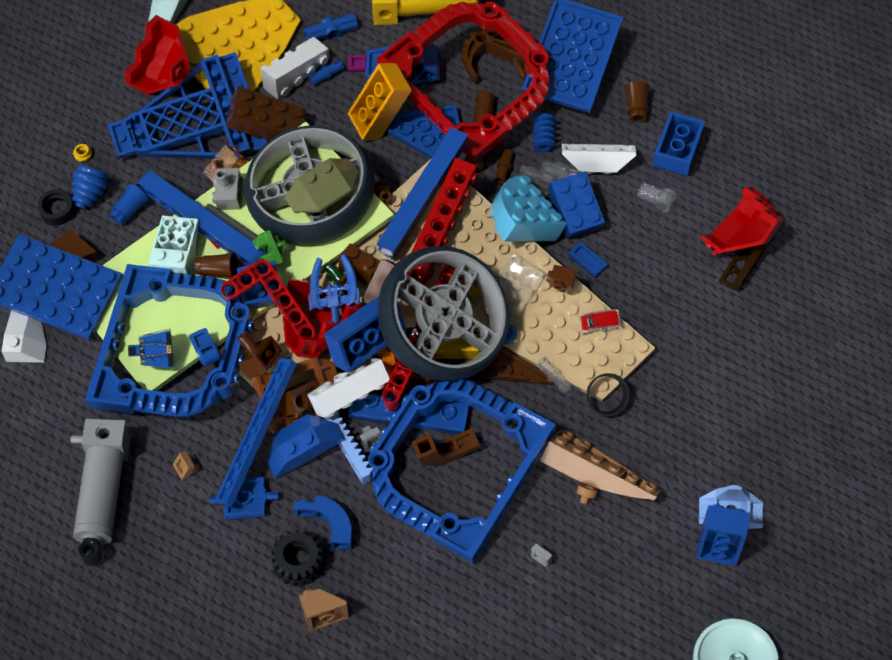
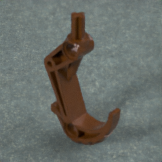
M481 29L468 35V39L463 44L462 61L466 72L475 83L478 82V75L473 70L472 64L477 57L484 52H488L515 63V68L524 84L527 76L524 66L525 59L496 31Z

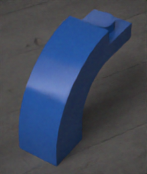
M315 495L314 503L308 500L294 501L293 510L295 516L320 518L330 525L331 549L352 550L350 520L339 504L329 498Z

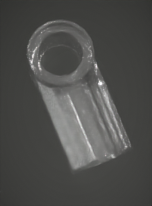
M644 182L639 189L637 198L652 203L656 209L664 210L663 212L667 213L676 200L677 194L672 189H659Z

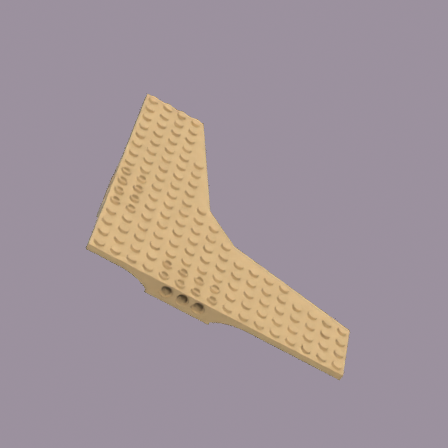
M429 161L391 194L392 198L389 202H383L394 216ZM462 180L456 181L459 184L464 183ZM470 186V195L462 203L464 205L463 210L455 218L456 225L454 230H450L448 233L449 240L446 246L458 248L476 256L494 272L500 281L508 301L509 324L513 325L517 330L516 340L511 344H504L503 347L532 365L541 367L547 373L563 379L565 383L576 386L584 393L587 392L590 382L601 374L613 373L625 380L655 351V347L619 315V325L583 330L581 316L613 310L576 278L571 295L567 294L568 290H557L553 286H549L550 282H546L548 271H552L554 265H562L534 241L504 242L494 226L496 223L495 219L491 218V203ZM441 187L393 262L397 263L411 253ZM450 196L449 198H450V199H456L457 197H456V196ZM445 211V212H442L441 214H443V215H448V214H450V213L447 212V211ZM391 221L360 242L356 247L379 261L381 259L391 260V258L377 251L380 247L377 245V242ZM436 227L434 230L441 231L442 228ZM429 243L427 244V246L432 247L435 246V244ZM339 258L334 261L337 268L339 267ZM434 264L432 278L427 279L425 283L427 288L435 285L445 264ZM323 269L320 272L319 285L325 288L328 287V284L334 286V281ZM414 275L412 278L419 279L420 276ZM357 280L360 292V306L364 307L367 303L363 302L362 298L368 286ZM467 292L466 296L472 306L473 318L489 328V313L484 297L480 295L471 296ZM397 297L406 329L415 327L417 323L415 308ZM276 305L254 320V330L249 335L253 341L257 343L272 336L282 349V352L269 370L263 374L274 371L280 358L291 359L296 363L311 359L298 357L285 345L283 316ZM458 320L459 326L463 327L462 323ZM224 346L219 350L221 357L224 350ZM329 348L320 352L321 355L317 357L333 361ZM240 368V375L253 387L254 378L250 379ZM314 369L292 375L286 389L303 381L316 379ZM600 377L592 384L589 395L603 402L620 384L612 377Z

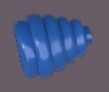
M79 165L77 171L75 170L72 175V194H74L72 200L76 202L75 206L85 210L86 207H92L93 202H96L98 196H102L103 191L107 189L109 176L93 167Z

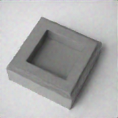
M535 543L531 549V557L543 566L548 567L552 562V554Z

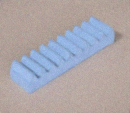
M336 411L335 415L325 418V420L335 422L338 425L345 439L338 445L362 485L371 482L373 469L370 468L365 455H362V450L358 449L357 442H354V437L351 436L350 430H347L346 424H343L342 417L340 418L339 412Z

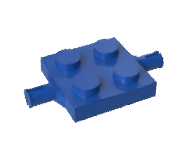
M264 477L245 478L232 507L223 506L224 518L229 520L265 517L267 500H279L278 491L266 492ZM210 496V505L218 504L214 502L216 496Z

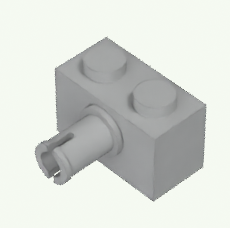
M217 169L216 175L213 178L215 192H212L213 203L216 204L219 210L240 209L243 181L240 169Z

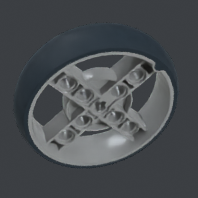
M325 126L297 127L280 133L269 140L252 159L247 170L244 185L246 205L259 227L264 231L270 230L272 236L278 235L280 241L286 240L289 244L302 246L322 244L343 236L361 221L373 198L375 176L373 165L365 150L346 133ZM308 149L334 150L351 159V163L359 172L355 183H359L351 200L335 214L328 217L327 211L324 209L321 212L309 213L311 218L309 223H292L278 219L267 212L288 205L284 198L295 180L324 162L319 159H310ZM292 155L294 164L287 169L282 181L262 186L270 170L281 160Z
M432 246L408 254L391 269L384 280L379 294L378 320L387 346L404 366L429 379L454 381L479 373L499 354L508 332L509 306L500 281L483 261L471 253L458 248ZM426 263H440L456 268L448 284L435 285L430 288L425 287L407 275L412 269ZM473 282L485 299L489 313V328L473 318L472 306L466 296ZM409 288L413 290L414 296L410 294ZM450 294L454 296L455 301L451 299ZM397 297L415 308L416 321L422 332L414 346L408 340L401 327L397 313ZM425 299L430 302V306L426 304ZM458 320L462 323L463 327L459 326ZM433 326L438 329V333L434 331ZM474 331L478 333V338L475 336ZM459 338L481 351L475 358L463 364L448 365L432 360L441 342L455 341ZM424 342L429 344V349L425 347Z

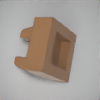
M186 451L180 452L173 463L181 480L189 478L200 467L199 464H193L194 455H188Z

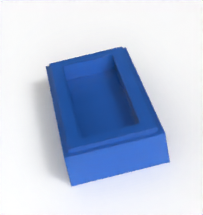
M582 242L568 252V256L594 278L608 267V263Z

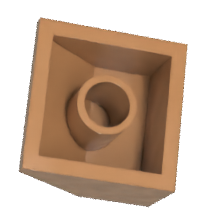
M309 589L304 591L302 595H299L309 631L349 618L346 601L321 589Z

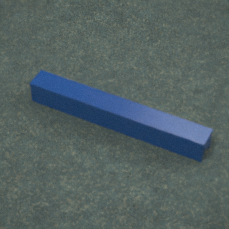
M453 127L450 128L377 242V245L380 246L377 250L378 252L394 261L444 182L454 159L459 158L467 146V133L465 134Z

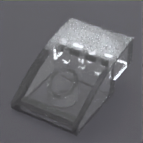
M517 254L510 256L503 270H500L497 275L507 297L509 321L512 323L524 311L547 276L546 272ZM483 299L481 303L487 307L485 299Z

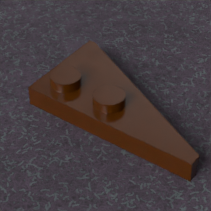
M504 348L500 350L496 358L485 369L478 373L479 378L546 385H553L555 382V378Z

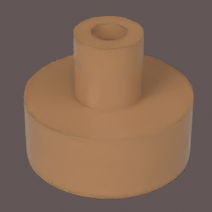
M579 484L576 492L581 495L580 502L587 504L589 498H596L598 490L586 484Z

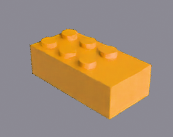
M378 63L348 112L362 140L381 139L412 91L396 63Z

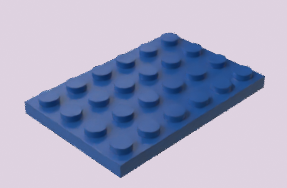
M554 0L538 43L544 46L549 56L547 67L549 89L545 100L587 113L591 112L623 21L622 16L569 0ZM528 73L522 87V93L532 83L533 78Z
M19 234L0 268V306L90 341L123 275L113 269Z

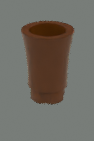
M633 81L625 86L628 114L630 115L631 122L641 123L646 121L650 85L646 82Z
M235 252L220 255H204L195 259V273L197 275L232 278L238 274V258Z

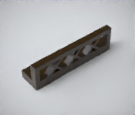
M774 236L767 244L753 246L754 250L751 255H745V248L739 249L719 279V283L739 292ZM744 260L745 264L742 269H737L736 261ZM727 275H736L733 283L725 280Z

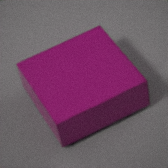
M348 55V73L366 72V55Z

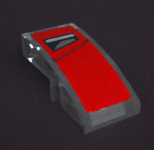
M619 309L578 315L583 335L598 331L606 333L622 328Z

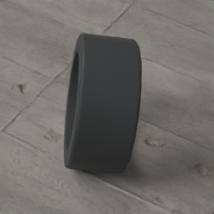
M49 190L38 200L40 216L49 225L65 224L75 213L73 200L70 194L64 190ZM55 200L66 202L67 207L61 213L49 214L45 210L46 206Z

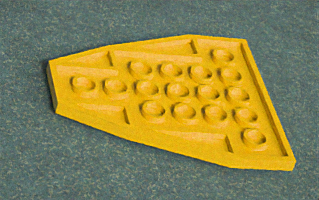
M247 0L189 16L176 25L179 27L188 57L189 71L201 63V59L217 54L218 57L236 52L248 89L256 91L263 82L260 67L264 65L268 67L272 65L271 62L274 59L281 58L300 24V18L283 0ZM203 70L194 76L205 89L210 88Z

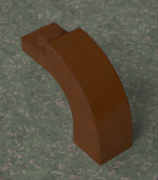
M473 428L447 439L436 440L428 434L412 441L418 459L422 464L428 466L444 465L464 458L463 455L481 448Z

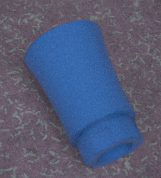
M129 184L121 198L113 206L109 216L122 226L149 201V198L140 188Z

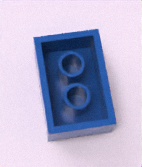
M670 111L654 154L653 166L688 176L703 135L705 121Z
M586 171L550 183L548 191L555 210L567 224L563 229L567 239L603 226L605 221Z

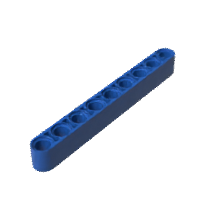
M151 170L136 183L137 187L147 196L177 217L198 219V232L226 252H235L238 260L246 266L254 264L260 260V256L267 254L262 248L256 249L250 239Z

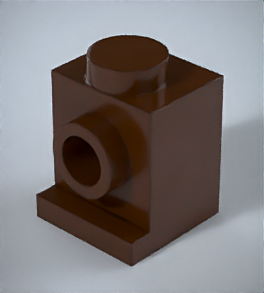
M554 265L553 270L548 271L546 282H550L549 286H553L557 290H568L567 294L571 295L576 270Z

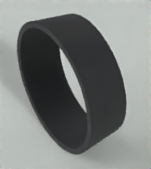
M605 373L595 377L590 382L586 396L589 405L596 413L603 416H614L625 409L629 402L630 392L623 378L613 373ZM604 376L617 380L623 391V397L618 407L607 412L594 408L589 398L590 388L594 381Z

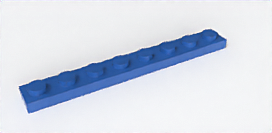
M279 359L214 502L219 505L232 507L236 501L240 487L245 481V476L254 461L258 448L261 446L262 439L270 426V421L278 408L280 399L286 391L290 377L294 373L297 364L295 361Z

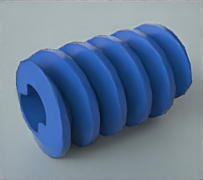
M543 112L534 114L533 149L536 152L546 153L556 146V117L554 115Z

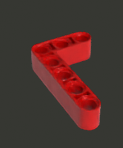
M267 260L255 262L222 285L221 292L223 297L227 300H235L261 283L298 339H300L303 329H309L312 332L311 337H315L313 326ZM260 265H266L268 272L260 274L257 269ZM245 275L252 278V282L248 285H244L241 282L242 277ZM271 281H277L279 288L271 290L268 284ZM228 286H233L236 289L235 293L231 296L225 294V289ZM288 297L290 304L288 306H281L279 304L280 298ZM298 313L301 316V320L294 323L290 320V315Z

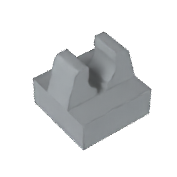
M369 425L362 428L363 434L360 435L362 446L366 453L370 452L373 444L378 443L381 438V432L378 427L371 429Z

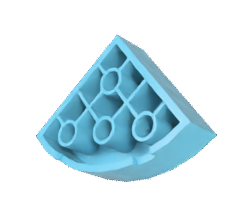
M526 175L509 178L503 184L491 204V218L495 219L496 223L494 226L504 242L556 241L567 225L562 216L555 211L552 204L543 197L541 191L532 184L531 179Z

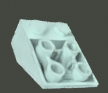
M162 216L148 265L150 267L171 269L172 273L191 274L195 261L199 220Z

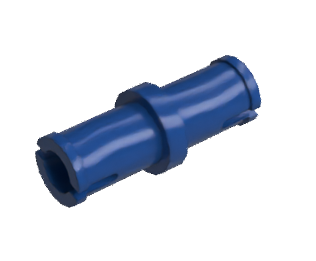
M338 59L327 67H321V70L313 75L308 76L309 81L313 86H316L325 79L329 80L332 78V75L344 70V66Z

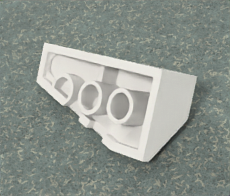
M11 311L2 345V354L6 362L44 363L47 344L42 323Z

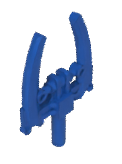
M345 254L341 255V261L345 268L348 284L341 286L335 283L334 286L328 284V287L325 289L319 288L320 271L323 262L321 258L316 259L310 278L309 310L314 311V308L323 310V307H328L331 309L332 322L340 323L339 308H342V305L361 304L356 274ZM346 290L348 295L341 296L340 292ZM323 293L328 294L326 298H320V295Z

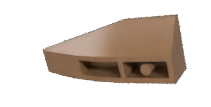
M567 430L558 431L549 440L540 460L575 480L611 493L655 500L661 492L655 484L646 481L592 446L589 441L578 439Z

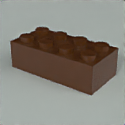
M238 86L231 97L226 127L269 141L280 133L302 125L305 121L306 109Z

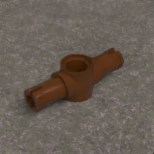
M375 182L374 194L382 202H389L392 198L390 193L391 185Z

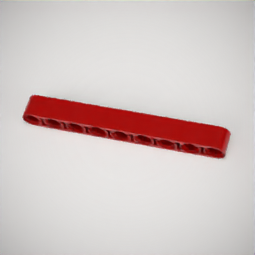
M444 265L435 285L448 283L455 270L450 269L452 267L449 265ZM417 323L408 339L413 346L420 336L419 332H421ZM424 342L425 347L428 349L429 344ZM399 360L382 394L384 407L390 411L397 410L400 407L416 374L404 367ZM397 380L404 381L403 384H396L395 382ZM389 397L396 398L394 401H388L387 399Z

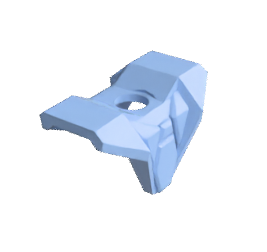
M739 485L715 489L699 498V524H703L708 505L718 504L724 508L734 506L735 508L743 509L745 512H750L748 529L763 527V502Z

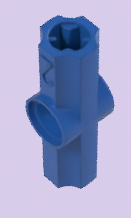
M354 14L336 19L330 16L324 18L320 24L304 28L306 40L315 37L317 40L325 38L332 40L334 37L338 38L341 33L357 29L358 23Z

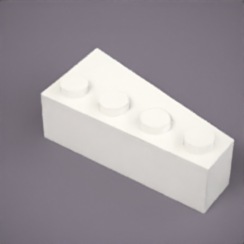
M312 37L298 45L296 51L286 52L284 58L280 60L278 58L274 59L271 62L272 65L260 67L264 89L276 99L287 96L291 89L299 86L307 76L313 75L318 67L328 62V48L315 37Z
M370 357L349 373H339L334 377V382H326L307 395L316 414L329 418L335 415V411L340 408L344 409L351 406L354 400L367 397L370 391L383 388L385 383L389 381V376L382 360Z

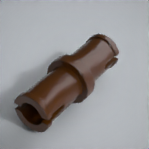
M510 149L503 150L501 160L497 163V173L494 181L500 185L506 182L507 174L511 171V161L514 152Z

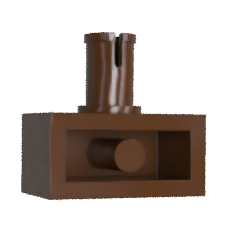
M349 243L339 256L338 268L345 272L341 261V255L345 254L353 266L357 280L369 286L380 261ZM346 273L339 279L341 286H344L345 283L348 284Z
M245 331L237 338L247 351L246 356L239 365L250 379L267 372L282 352V349L272 336L255 343L248 332Z

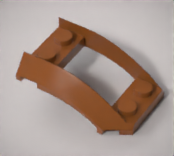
M317 357L297 363L293 373L294 375L313 368L319 386L329 381L334 382V377L338 375L333 361ZM274 371L254 377L253 388L256 387L260 400ZM279 402L268 429L274 434L307 414L319 418L321 416H318L315 410L306 411L304 415L295 418L293 416H284Z

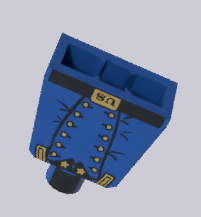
M171 328L140 335L139 345H128L129 357L140 356L141 365L173 368Z

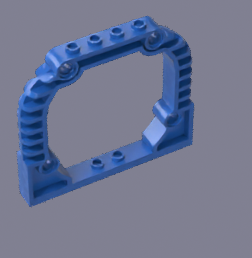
M127 264L86 394L85 401L91 409L135 414L137 411L163 416L190 417L204 412L211 405H215L221 398L230 397L234 393L236 384H239L241 368L239 364L245 357V348L237 338L245 331L250 335V332L254 330V321L248 306L243 303L241 296L235 300H227L223 297L221 287L226 282L223 279L212 276L205 277L203 275L172 273L171 269ZM228 286L225 289V294L231 296L235 293L236 289L233 286ZM170 295L209 299L222 303L226 307L225 318L230 328L218 368L213 369L207 375L203 387L190 393L145 390L137 388L132 379L124 378L120 380L114 374L111 365L115 352L119 349V339L125 329L124 322L129 307L137 308L151 299L163 302Z
M466 379L435 382L428 387L418 385L412 389L409 395H405L401 408L392 415L390 425L382 430L378 443H374L370 449L371 454L369 455L368 462L373 469L372 480L376 498L390 515L430 537L435 543L474 564L542 455L549 440L555 434L556 425L518 403H511ZM421 395L426 396L424 400H417ZM440 402H462L503 424L505 435L508 438L517 439L522 456L525 457L515 475L512 474L506 483L508 486L505 491H501L497 496V504L487 520L481 517L459 520L453 513H446L442 517L437 516L402 496L393 488L390 482L396 470L394 455L418 418L431 414ZM512 423H515V424L518 425V426H517L516 428H514V429H510V428L508 427V426H509L510 424H512ZM384 460L382 465H375L376 461ZM453 522L455 526L452 529L445 528L446 524Z

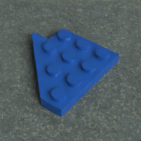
M456 104L439 107L443 115L455 127L460 124ZM421 110L396 114L387 128L388 135L430 159L446 136Z

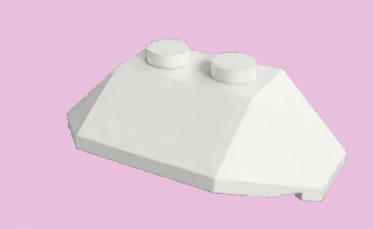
M562 144V155L580 172L586 171V174L594 172L611 174L612 172H618L636 156L635 145Z

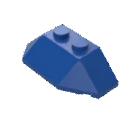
M307 414L274 433L267 463L275 479H278L345 439L335 422Z

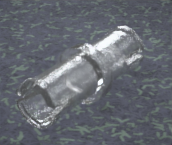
M546 357L537 363V367L544 372L548 381L553 382L562 393L567 392L571 388V383L561 375V371L558 368L556 369Z

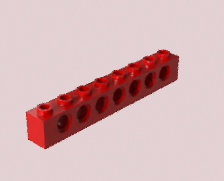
M458 158L454 159L411 253L428 247L427 244L433 243L435 246L447 245L449 240L448 233L455 228V218L461 214L464 206L462 203L470 195L471 183L475 184L477 180L476 165ZM462 180L464 183L459 184L456 181ZM450 196H456L457 198H456V199H450L449 197H450ZM447 211V212H449L450 214H448V215H443V214H441V213ZM436 227L442 228L441 231H436L434 229ZM435 263L419 265L407 275L410 277L414 275L420 276L419 279L415 280L427 287L425 283L427 279L432 278ZM409 288L410 294L414 296L413 290Z

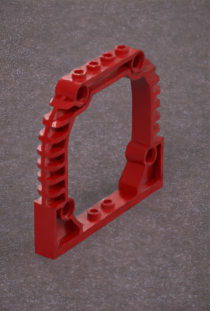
M466 2L450 4L430 17L429 20L415 29L413 33L410 34L408 32L376 58L377 65L378 63L397 64L412 90L408 98L445 135H447L451 127L468 134V144L463 153L474 164L502 142L511 130L537 110L545 100L549 89V74L547 70L549 56L544 46L538 44L529 32H525L521 28L518 21L513 20L504 8L501 9L494 2H486L483 5L473 2V4ZM475 22L483 30H495L525 59V70L533 79L528 89L496 116L486 114L477 123L461 122L455 127L443 115L442 110L438 106H434L430 98L426 94H422L411 83L413 66H417L423 61V51L449 29L461 23ZM485 125H491L492 127H491V128H486V127H484V126H485Z

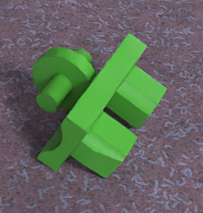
M270 230L260 233V236L253 240L256 249L262 247L266 249L267 254L260 256V260L275 261L276 265L282 263L283 260L280 254L285 252L282 245L287 243L286 240L280 241L278 235L272 236Z

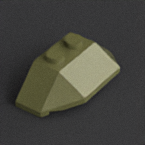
M329 158L298 177L284 199L294 213L321 212L353 191L359 172L349 159Z

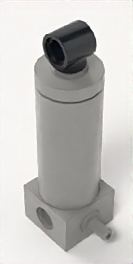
M85 419L83 436H71V443H81L86 453L73 538L81 542L78 552L83 562L89 566L96 565L101 561L102 552L100 546L109 544L112 541L123 462H128L131 435L125 420ZM89 550H95L93 554L86 555Z

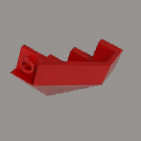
M155 15L145 24L146 38L135 47L136 61L125 70V84L147 95L177 86L189 75V61L178 25L158 15Z
M748 186L741 192L744 196L737 207L711 234L702 235L701 239L707 247L715 249L712 255L767 244L784 219L780 215H776L777 210L772 204L767 203L768 199L766 196L752 186Z
M289 278L286 288L313 326L315 337H311L312 332L309 329H303L300 339H298L283 317L285 345L298 357H318L321 355L320 352L328 348L324 333L339 323L332 322L331 309L328 307H323V310L314 308V311L309 310L310 281L303 278L302 280ZM323 293L320 295V298H326L328 294ZM282 297L281 306H288L290 299ZM353 303L351 306L342 305V308H339L340 322L362 307L356 303ZM293 313L290 315V320L297 323L301 320V316L298 313Z

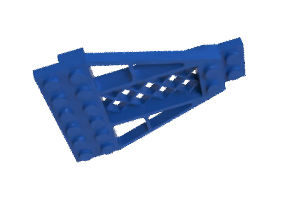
M236 52L218 57L217 54L201 59V63L189 71V75L179 85L167 88L141 110L130 114L127 118L108 124L118 159L137 154V156L235 160L257 153L267 143V140L226 127L232 95L238 86L248 89ZM203 70L210 88L185 95L182 85ZM177 89H181L183 97L159 104ZM208 99L211 101L208 108L200 105L202 100ZM214 104H216L218 113L212 110ZM186 105L194 106L190 114L183 111ZM197 109L205 111L202 119L194 116ZM173 110L177 112L173 119L166 117L168 111ZM181 114L188 117L185 124L177 122ZM209 114L216 116L213 124L205 121ZM153 116L159 117L156 125L148 122ZM192 119L200 122L196 130L188 127ZM163 120L171 123L167 130L160 127ZM203 124L206 125V126H208V127H206V128L201 129V127L203 126ZM174 125L182 128L179 135L171 132ZM147 126L153 128L151 134H149ZM157 130L164 133L161 141L153 138ZM186 130L191 132V133H188V134L183 135ZM221 132L226 134L231 148L230 153L204 152L201 143L203 138ZM168 136L173 137V139L167 140ZM194 141L199 143L201 152L166 151Z

